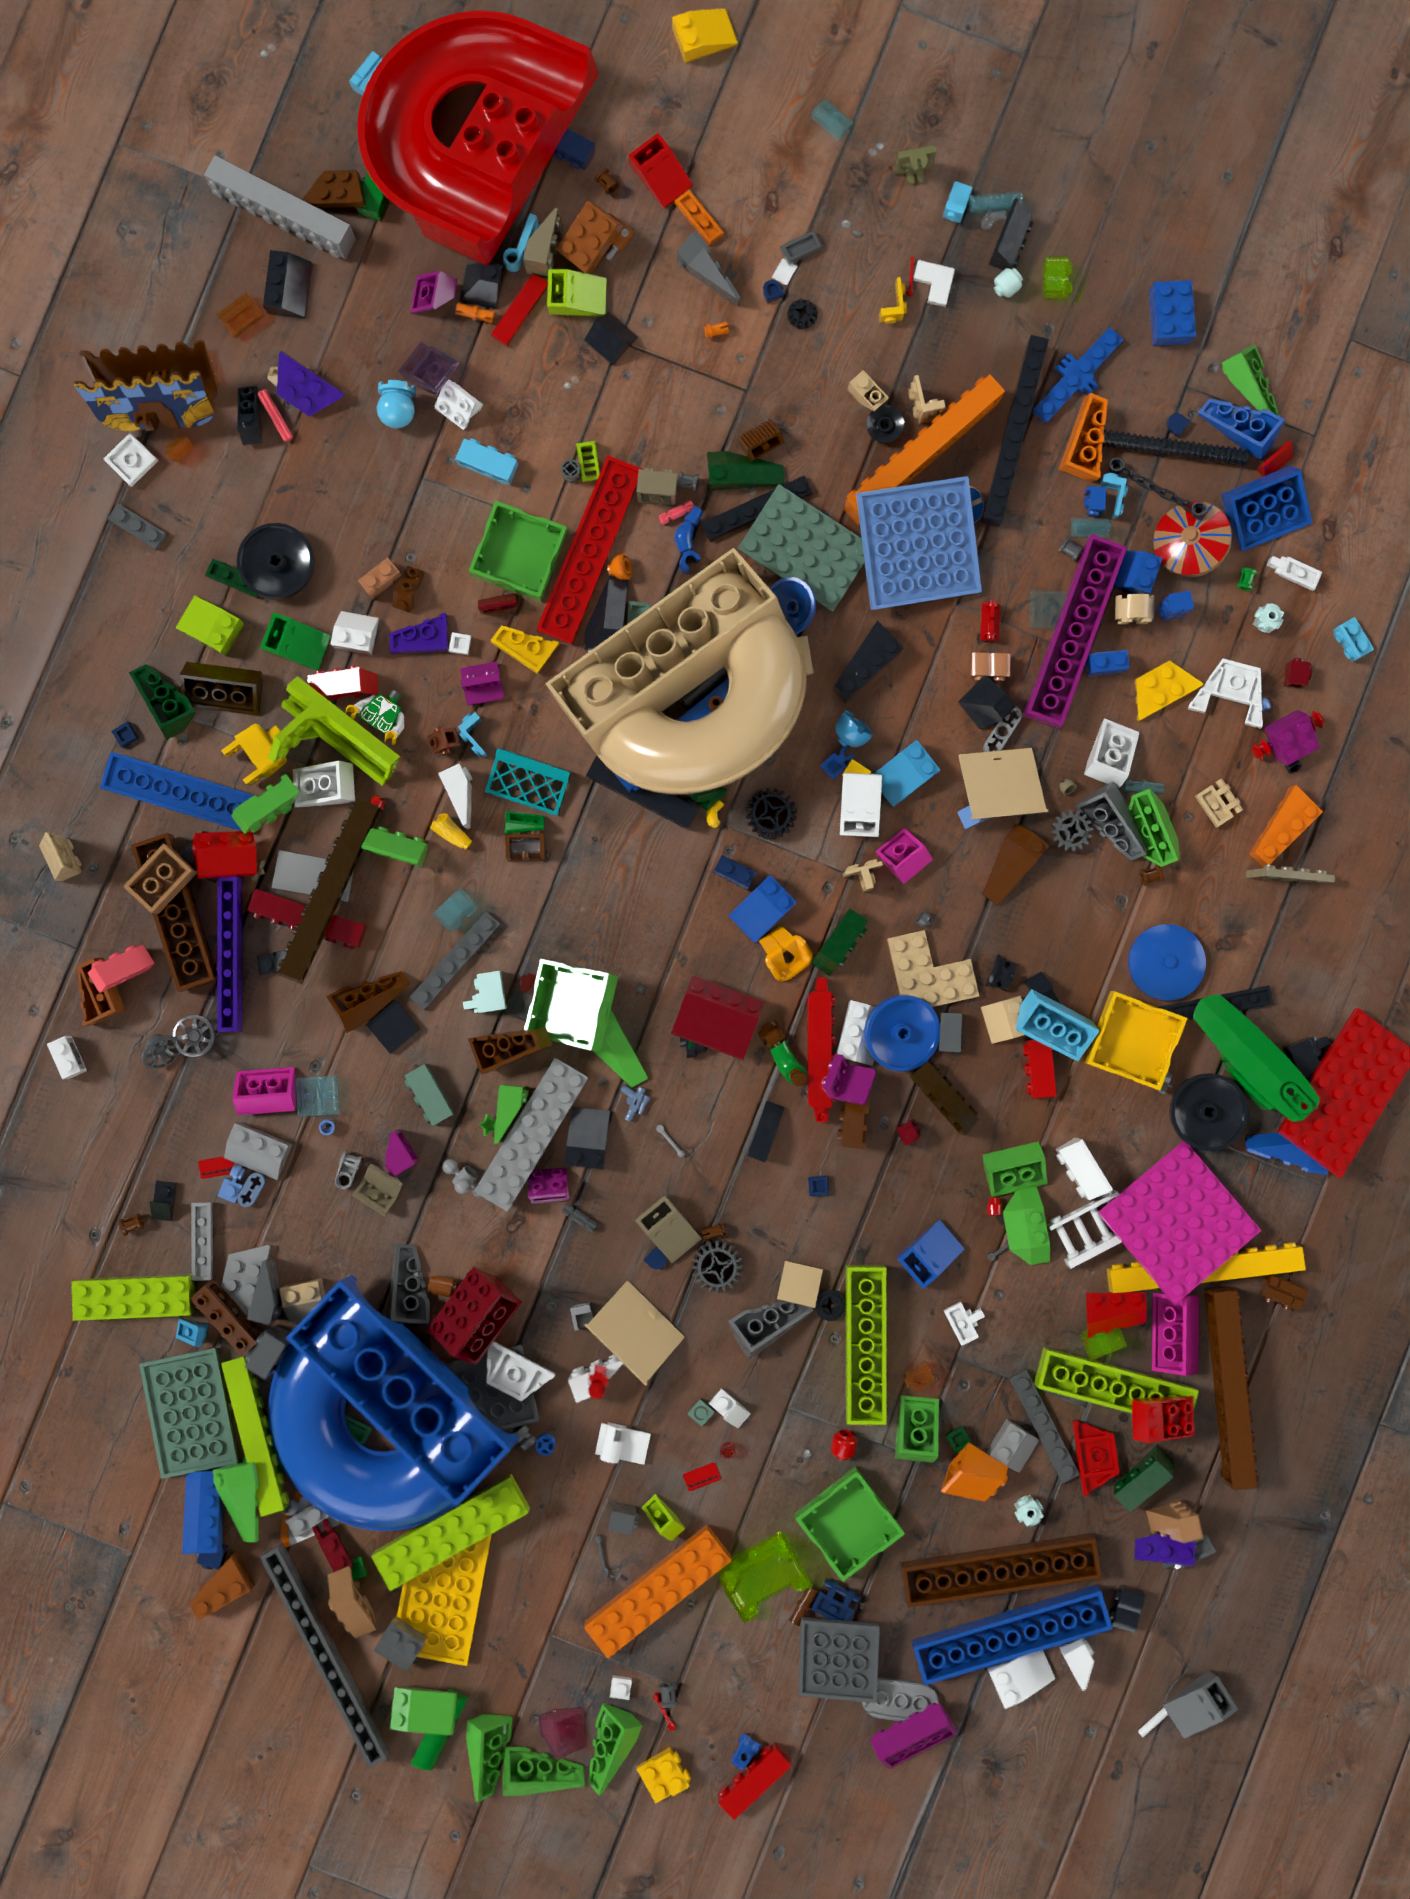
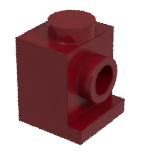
M913 1119L895 1127L905 1146L919 1140V1137H921L920 1131Z

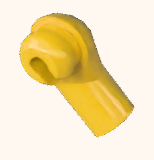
M720 800L711 809L706 811L707 823L712 828H717L720 825L717 812L724 806Z

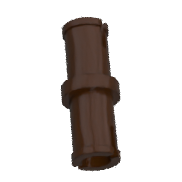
M807 1585L801 1599L797 1600V1606L789 1618L791 1623L800 1626L801 1618L806 1615L807 1611L811 1610L810 1605L819 1592L817 1589Z

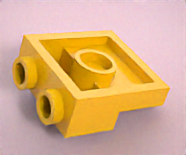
M671 1747L636 1767L655 1803L670 1795L675 1796L690 1787V1774L686 1768H682L678 1753L676 1751L673 1752Z

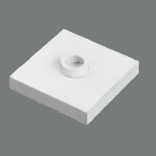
M131 433L104 458L131 487L158 462Z

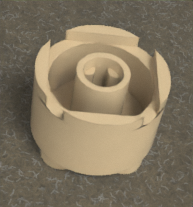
M1127 594V598H1122V595L1115 596V620H1117L1118 625L1129 624L1133 621H1136V624H1148V622H1152V619H1154V595Z

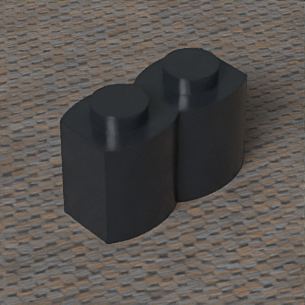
M1120 1585L1119 1589H1115L1113 1595L1115 1604L1113 1608H1110L1108 1616L1112 1626L1135 1633L1144 1605L1145 1594L1143 1591Z

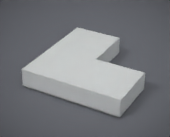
M918 260L913 281L931 285L927 303L946 307L954 268Z

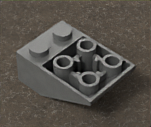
M1209 1670L1162 1704L1183 1738L1218 1724L1239 1710L1218 1676Z

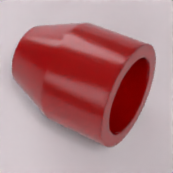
M999 1197L989 1198L987 1215H1003L1002 1203Z

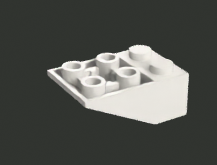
M843 773L840 835L878 837L882 775Z
M614 1354L610 1355L606 1361L602 1362L599 1359L590 1363V1367L584 1369L581 1366L572 1370L573 1373L570 1374L568 1382L576 1403L590 1398L588 1378L589 1374H594L595 1365L606 1366V1377L609 1379L622 1366L623 1363Z

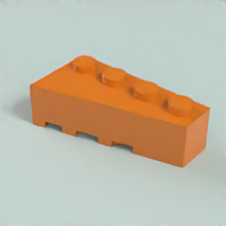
M1297 785L1289 787L1286 795L1277 806V810L1268 821L1266 828L1257 839L1249 854L1261 867L1270 865L1323 811Z

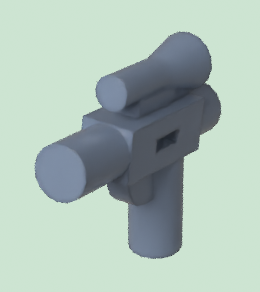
M624 1084L620 1091L628 1096L627 1103L630 1105L625 1120L632 1122L637 1109H639L638 1114L642 1115L651 1098L644 1095L646 1089L639 1087L637 1092H634Z

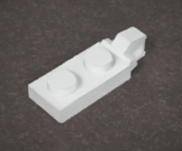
M1272 556L1267 563V566L1275 569V573L1278 576L1312 591L1315 590L1322 575L1321 571L1290 557L1282 556L1279 559Z

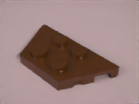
M357 170L324 171L302 199L316 208L366 207V201L363 199L362 194L364 191L361 186V177Z

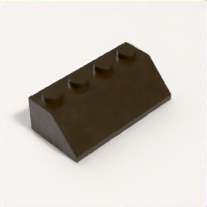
M194 662L185 663L180 673L181 692L188 698L192 707L259 715L263 690L262 671Z

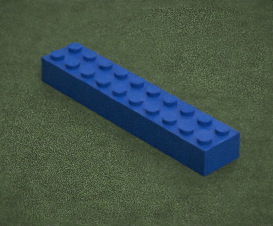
M1093 1585L911 1640L925 1686L1112 1629L1102 1592L1097 1585Z

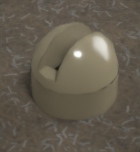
M1064 779L1065 781L1063 783L1060 782L1059 785L1061 792L1066 796L1073 793L1077 787L1071 779Z

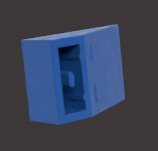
M938 1220L898 1254L896 1258L924 1289L956 1259L964 1248L945 1225Z

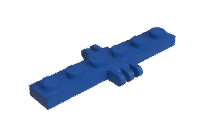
M1109 327L1078 361L1071 354L1067 353L1065 356L1066 360L1062 359L1060 361L1061 365L1057 364L1055 366L1056 371L1063 378L1039 402L1032 412L1047 424L1077 390L1081 393L1084 391L1087 394L1093 393L1092 388H1098V384L1094 381L1095 376L1093 373L1124 339Z

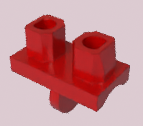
M595 1365L594 1374H589L588 1393L593 1399L602 1398L605 1394V1388H608L609 1378L606 1377V1366Z

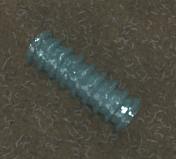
M1013 191L1011 194L1009 192L1003 194L1002 192L999 195L994 193V195L988 194V196L982 194L981 197L980 195H976V197L971 195L969 198V209L971 213L975 211L979 213L981 210L983 212H986V210L992 211V209L998 211V209L1004 210V208L1009 210L1014 198H1018L1023 203V195L1021 191H1017V193Z

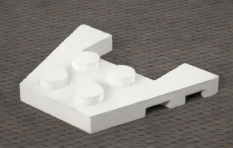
M1222 659L1196 697L1191 701L1188 710L1205 714L1210 696L1220 697L1250 705L1244 725L1262 729L1261 668Z

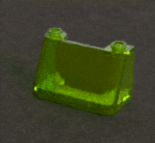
M784 1533L774 1534L731 1558V1562L718 1571L723 1590L744 1623L758 1615V1603L785 1588L792 1586L795 1591L801 1592L813 1586Z

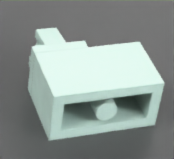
M501 971L477 974L474 984L475 989L479 990V993L472 996L473 1000L463 1002L464 1010L474 1008L475 1013H485L507 1009Z

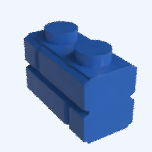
M1188 590L1169 594L1158 605L1159 616H1162L1164 621L1185 617L1194 607L1191 592Z
M1127 650L1088 654L1086 660L1087 676L1122 673L1129 669Z

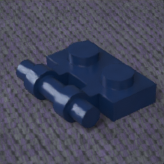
M825 1579L823 1586L829 1588L827 1594L821 1590L819 1591L811 1606V1610L831 1620L850 1621L855 1610L849 1604L851 1601L858 1604L861 1597L855 1594V1591L843 1588L838 1582ZM835 1592L844 1596L842 1602L833 1597Z

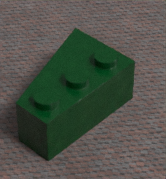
M849 908L811 964L830 976L838 966L842 967L848 959L845 955L848 951L852 953L858 944L855 941L858 937L862 938L868 929L865 926L869 921Z
M1157 1444L1123 1479H1119L1115 1483L1113 1496L1129 1512L1133 1511L1174 1478V1461Z

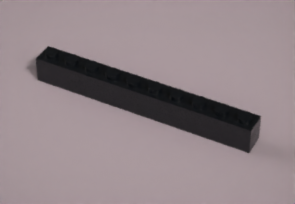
M1030 335L1027 342L981 523L999 527L1003 521L1049 339Z

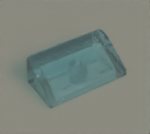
M826 99L815 107L811 118L836 140H840L854 124Z

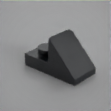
M279 951L257 956L259 974L262 976L278 973L277 966L279 961L285 958L287 952Z
M1042 972L1024 981L1029 991L1033 989L1060 1003L1053 991V985Z
M156 1181L154 1199L149 1203L152 1219L172 1221L177 1182Z

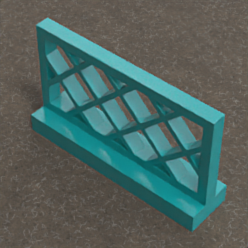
M497 748L485 792L558 816L572 772L502 748ZM499 761L507 763L510 770L500 775L497 769ZM523 768L528 776L518 781L514 770ZM511 772L516 782L507 787L502 776ZM541 774L546 783L536 787L532 776ZM499 778L504 789L500 791L490 789L492 782ZM529 778L534 789L525 793L520 782ZM554 780L564 782L562 789L556 793L550 785V782ZM547 784L552 795L543 799L538 789ZM518 785L522 795L515 798L511 796L508 789ZM536 791L540 801L534 804L530 803L526 795ZM554 797L557 803L555 811L548 809L544 801Z

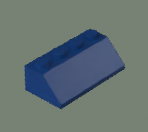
M213 1471L186 1474L182 1554L222 1553L224 1503L216 1490V1485L213 1481Z

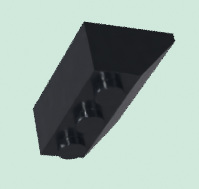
M1014 198L989 265L1001 270L1006 268L1012 269V266H1017L1020 256L1017 255L1019 249H1024L1027 241L1024 238L1025 233H1030L1034 223L1031 221L1033 213L1018 198Z
M270 250L263 307L267 314L305 318L312 269L311 261L290 252Z

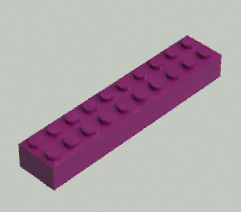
M1091 534L1086 539L1022 716L1056 729L1063 726L1126 552V546Z

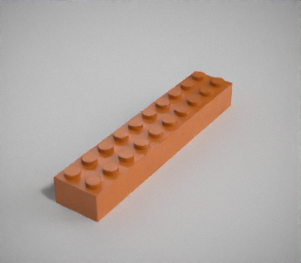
M990 374L986 378L981 377L971 391L968 389L961 395L962 399L956 403L954 401L951 403L943 416L939 414L932 421L933 424L929 428L924 427L914 441L912 439L904 445L905 449L899 453L897 451L894 453L886 466L882 464L877 468L876 474L872 478L867 477L860 484L861 488L857 491L855 489L846 496L847 500L845 501L844 511L860 526L856 493L906 486L1000 403L1005 390Z

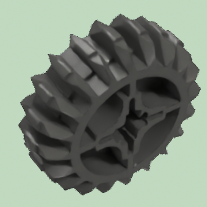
M718 1240L715 1241L716 1246L712 1247V1243L709 1241V1248L706 1249L702 1245L701 1249L704 1252L701 1253L697 1250L696 1254L699 1258L693 1257L692 1261L697 1263L691 1265V1269H697L692 1275L693 1277L700 1276L696 1283L698 1284L703 1281L702 1289L709 1285L708 1292H711L713 1287H716V1293H719V1287H723V1291L727 1292L726 1285H729L731 1289L734 1288L732 1281L739 1283V1279L735 1276H742V1272L737 1271V1269H743L742 1264H737V1262L742 1261V1257L735 1258L739 1251L735 1250L732 1253L733 1245H730L727 1249L725 1248L727 1244L725 1241L722 1243V1247L719 1246ZM715 1251L724 1252L731 1259L720 1260ZM710 1253L711 1264L701 1269L703 1259ZM714 1258L719 1265H723V1268L720 1267L721 1276L716 1269H712L715 1263ZM734 1264L732 1274L725 1280L723 1271ZM704 1274H715L719 1282L710 1281Z

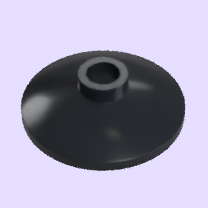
M882 405L875 412L873 410L870 412L866 421V429L873 440L879 443H891L902 434L904 419L896 408ZM886 424L888 428L882 429L881 425Z

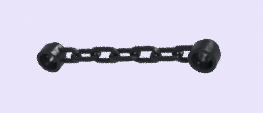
M1113 458L1110 461V473L1132 479L1141 487L1158 493L1167 501L1177 503L1184 510L1190 512L1195 519H1202L1206 516L1207 505L1205 503H1193L1183 500L1174 492L1155 485L1150 479L1140 477L1131 469L1125 467V463L1121 458ZM1124 469L1128 471L1127 475L1122 473ZM1144 480L1151 483L1149 487L1142 484ZM1166 492L1172 495L1171 499L1164 496ZM1188 504L1192 505L1191 509L1187 508Z

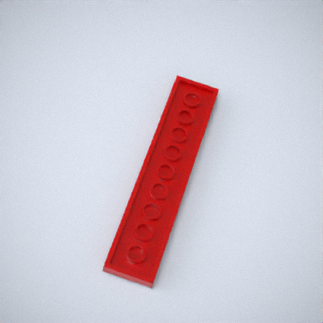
M607 455L537 626V632L567 644H573L637 487L638 473L641 468Z

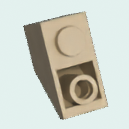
M864 370L849 382L848 391L860 404L874 412L889 399Z

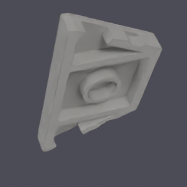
M270 1244L228 1255L221 1287L247 1316L262 1261L268 1259L272 1246Z

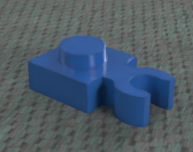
M847 746L841 749L839 756L833 753L820 766L832 780L847 768L844 762L852 760L855 755L854 753L849 757L844 755V751L848 748Z

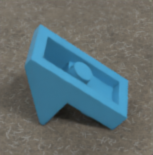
M179 1319L175 1338L193 1346L202 1347V1343L206 1341L209 1324Z

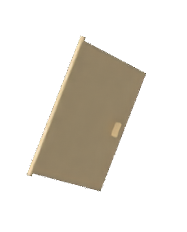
M1032 748L958 755L971 809V820L1048 812Z
M628 1280L588 1324H585L645 1385L648 1384L647 1381L684 1339V1336Z

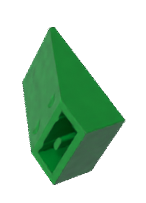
M273 612L260 649L265 653L319 671L331 635Z

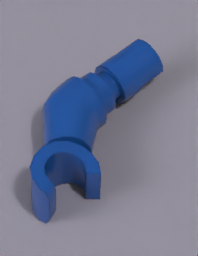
M696 506L692 508L690 514L686 515L685 523L677 527L674 535L680 553H683L679 561V568L684 574L690 573V567L685 563L686 559H693L695 563L701 560L700 556L692 551L693 527L697 526L704 513L703 510Z

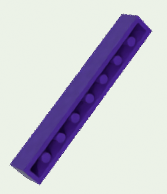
M218 877L217 1031L220 1032L242 1031V878Z

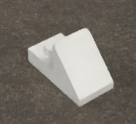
M722 1388L709 1402L724 1417L725 1421L736 1428H739L751 1414Z

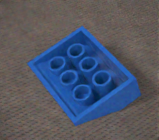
M1288 466L1221 494L1225 513L1241 551L1248 550L1312 523L1302 473L1300 469L1293 466Z

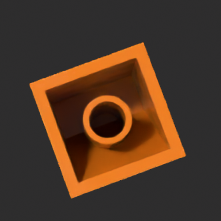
M968 1442L950 1462L941 1492L985 1502L990 1496L993 1497L996 1494L999 1486L1003 1487L1007 1482L1008 1476L1006 1474L1008 1467Z

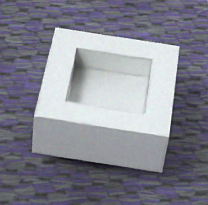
M452 632L449 652L469 655L471 635Z
M613 1675L610 1697L629 1700L632 1678Z

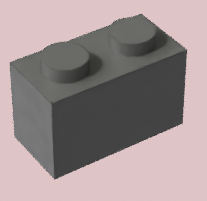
M614 1502L608 1530L631 1535L632 1529L636 1530L639 1513H636L637 1507Z

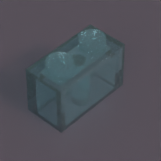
M459 888L432 915L448 931H456L462 926L463 923L461 921L466 916L470 918L477 911L476 907L478 905L462 888Z

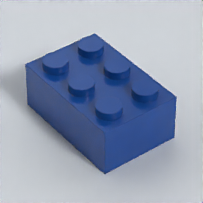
M1192 280L1154 282L1149 290L1153 346L1191 344L1196 336Z

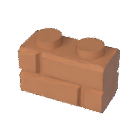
M387 557L361 577L358 582L373 600L393 585L394 581H398L402 575Z

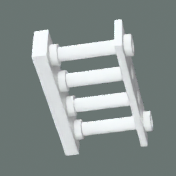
M1110 1191L1063 1217L1056 1216L1049 1220L1050 1223L1047 1224V1228L1049 1230H1057L1068 1252V1258L1064 1259L1069 1268H1073L1121 1243L1115 1234L1109 1232L1103 1219L1097 1213V1206L1105 1202L1108 1204L1119 1195L1118 1191ZM1088 1211L1091 1212L1102 1234V1240L1097 1243L1092 1241L1080 1218V1215ZM1070 1220L1074 1221L1085 1243V1249L1079 1252L1075 1250L1063 1227V1224Z

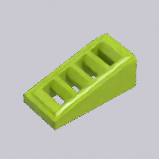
M595 441L576 443L582 482L598 480L600 468ZM592 447L593 449L591 452L582 453L581 449ZM594 455V459L583 460L582 458L584 456ZM595 463V467L584 468V464ZM596 470V474L585 476V472Z

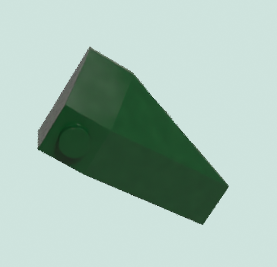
M728 451L707 452L709 490L785 484L784 465L755 459L751 462L747 456Z
M147 664L129 672L166 740L184 732L196 714L188 698L176 690L172 684L166 682Z

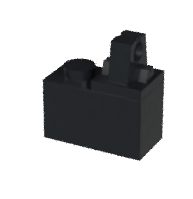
M1316 1036L1306 1037L1283 1047L1289 1060L1309 1081L1322 1061L1317 1057L1321 1055V1048L1329 1045L1330 1041L1328 1037L1317 1039Z

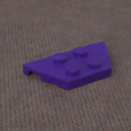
M280 351L277 395L310 417L345 395V393L301 363Z

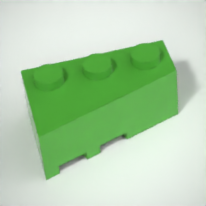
M286 774L281 777L280 783L274 787L270 784L266 787L267 791L258 796L254 795L234 809L231 817L244 834L250 831L252 833L258 831L262 824L266 822L270 824L277 819L279 814L285 815L293 809L292 805L299 791Z

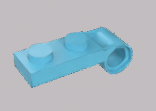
M529 214L517 249L509 248L504 252L505 266L511 272H517L522 267L527 241L540 226L537 215ZM510 258H517L516 262L511 263L508 261Z

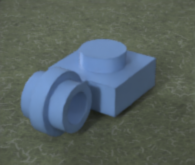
M233 1166L230 1172V1176L233 1178L232 1180L224 1178L217 1195L218 1197L237 1203L238 1194L244 1186L237 1182L238 1179L242 1180L246 1170L243 1169V1166Z

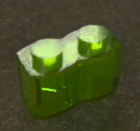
M1045 257L1043 261V299H1066L1069 293L1072 292V282L1069 281V275L1072 273V263H1069V257Z

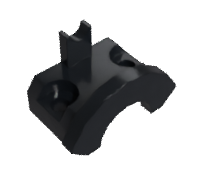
M998 954L985 986H993L1006 992L1010 982L1013 981L1017 964L1001 958V955Z

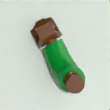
M776 1021L764 1024L758 1035L766 1048H770L779 1071L789 1083L795 1086L803 1085L806 1081V1070L795 1057L786 1040H783L785 1035Z

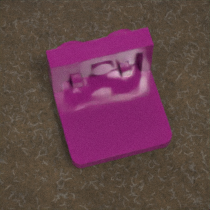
M836 1054L834 1060L830 1062L828 1077H825L823 1081L825 1092L829 1098L864 1105L876 1076L875 1070L848 1064L843 1055Z

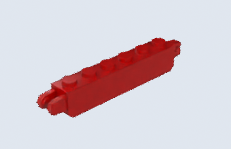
M821 976L815 980V992H811L807 996V1103L814 1109L815 1122H827L829 1108H832V1104H835V1099L829 1098L823 1088V1081L825 1077H828L830 1071V1062L835 1058V1053H832V1046H835V1034H831V1027H835V1015H831V1007H835V996H831V992H828L827 980Z

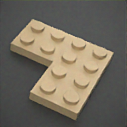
M925 930L887 939L899 994L916 996L924 1000L931 1007L979 997L971 959L933 967Z

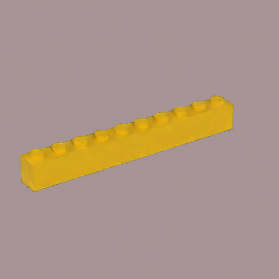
M1295 1242L1284 1243V1247L1266 1245L1265 1249L1259 1250L1257 1247L1245 1248L1246 1251H1237L1201 1283L1306 1270L1303 1247L1296 1245ZM1138 1261L1131 1262L1129 1266L1118 1263L1112 1264V1268H1106L1109 1291L1111 1293L1159 1288Z

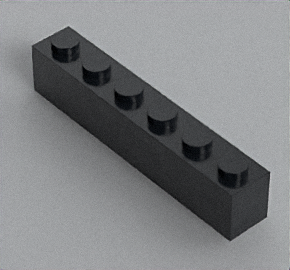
M596 755L586 774L587 778L689 830L699 811L695 802L689 799L684 801L679 798V794L655 792L644 788H639L637 791L633 789L628 792L616 778L615 773Z

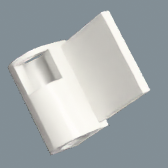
M601 1423L595 1454L601 1455L600 1459L602 1461L619 1463V1460H625L644 1465L651 1433L626 1428L627 1426L615 1423Z

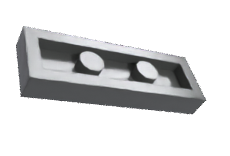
M117 503L107 518L155 550L159 549L167 536L165 532Z

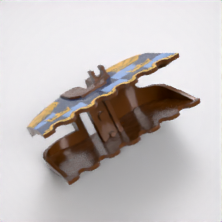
M203 340L195 341L194 348H189L183 342H177L175 350H170L165 344H158L155 352L141 345L137 348V353H132L128 348L121 347L118 355L112 354L108 349H101L99 357L86 350L81 351L79 354L94 383V387H89L83 381H75L73 385L84 398L95 417L105 426L120 431L141 429L149 431L155 430L159 422H161L166 427L181 429L203 425L214 416L215 403L213 400L217 395L218 382Z

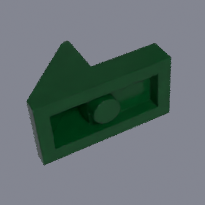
M720 786L715 789L687 794L704 810L708 811L726 794L727 789L724 786Z

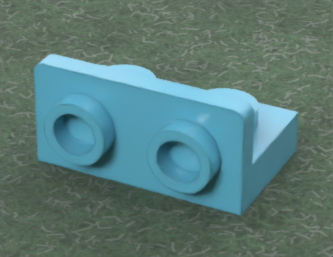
M1355 617L1333 629L1335 639L1342 644L1345 656L1351 659L1352 662L1374 650Z

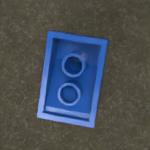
M769 875L729 917L756 943L797 902Z

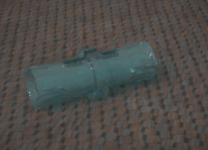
M1126 779L1124 782V786H1126L1124 787V792H1142L1151 788L1155 794L1163 795L1165 789L1162 788L1165 787L1164 783L1148 782L1144 779L1142 781Z

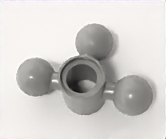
M447 1159L443 1163L442 1168L446 1174L456 1175L452 1182L457 1193L466 1194L471 1187L475 1197L483 1198L474 1192L479 1183L474 1182L478 1178V1174L473 1168L464 1166L460 1171L457 1162L453 1159Z

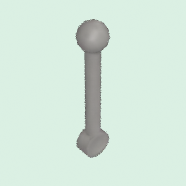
M658 1125L656 1128L657 1132L662 1133L677 1151L678 1157H684L685 1152L677 1147L664 1131V1127Z

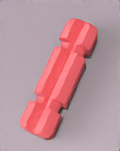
M689 500L683 506L681 504L668 510V513L660 514L659 520L661 524L665 525L670 523V520L674 521L686 515L687 512L690 513L694 504Z

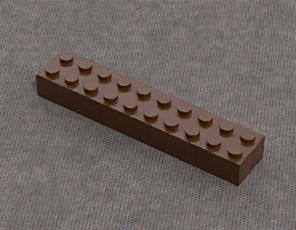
M1228 1286L1204 1288L1223 1482L1233 1490L1257 1488L1256 1482H1259L1258 1471L1255 1470L1254 1463L1257 1462V1455L1255 1450H1253L1252 1443L1255 1442V1435L1253 1430H1251L1250 1424L1253 1422V1415L1249 1411L1248 1403H1251L1250 1392L1247 1391L1246 1383H1249V1376L1247 1371H1245L1247 1356L1243 1352L1245 1336L1241 1332L1243 1317L1239 1313L1241 1297L1237 1290Z
M1091 1533L900 1562L905 1601L908 1608L1102 1578L1096 1539Z

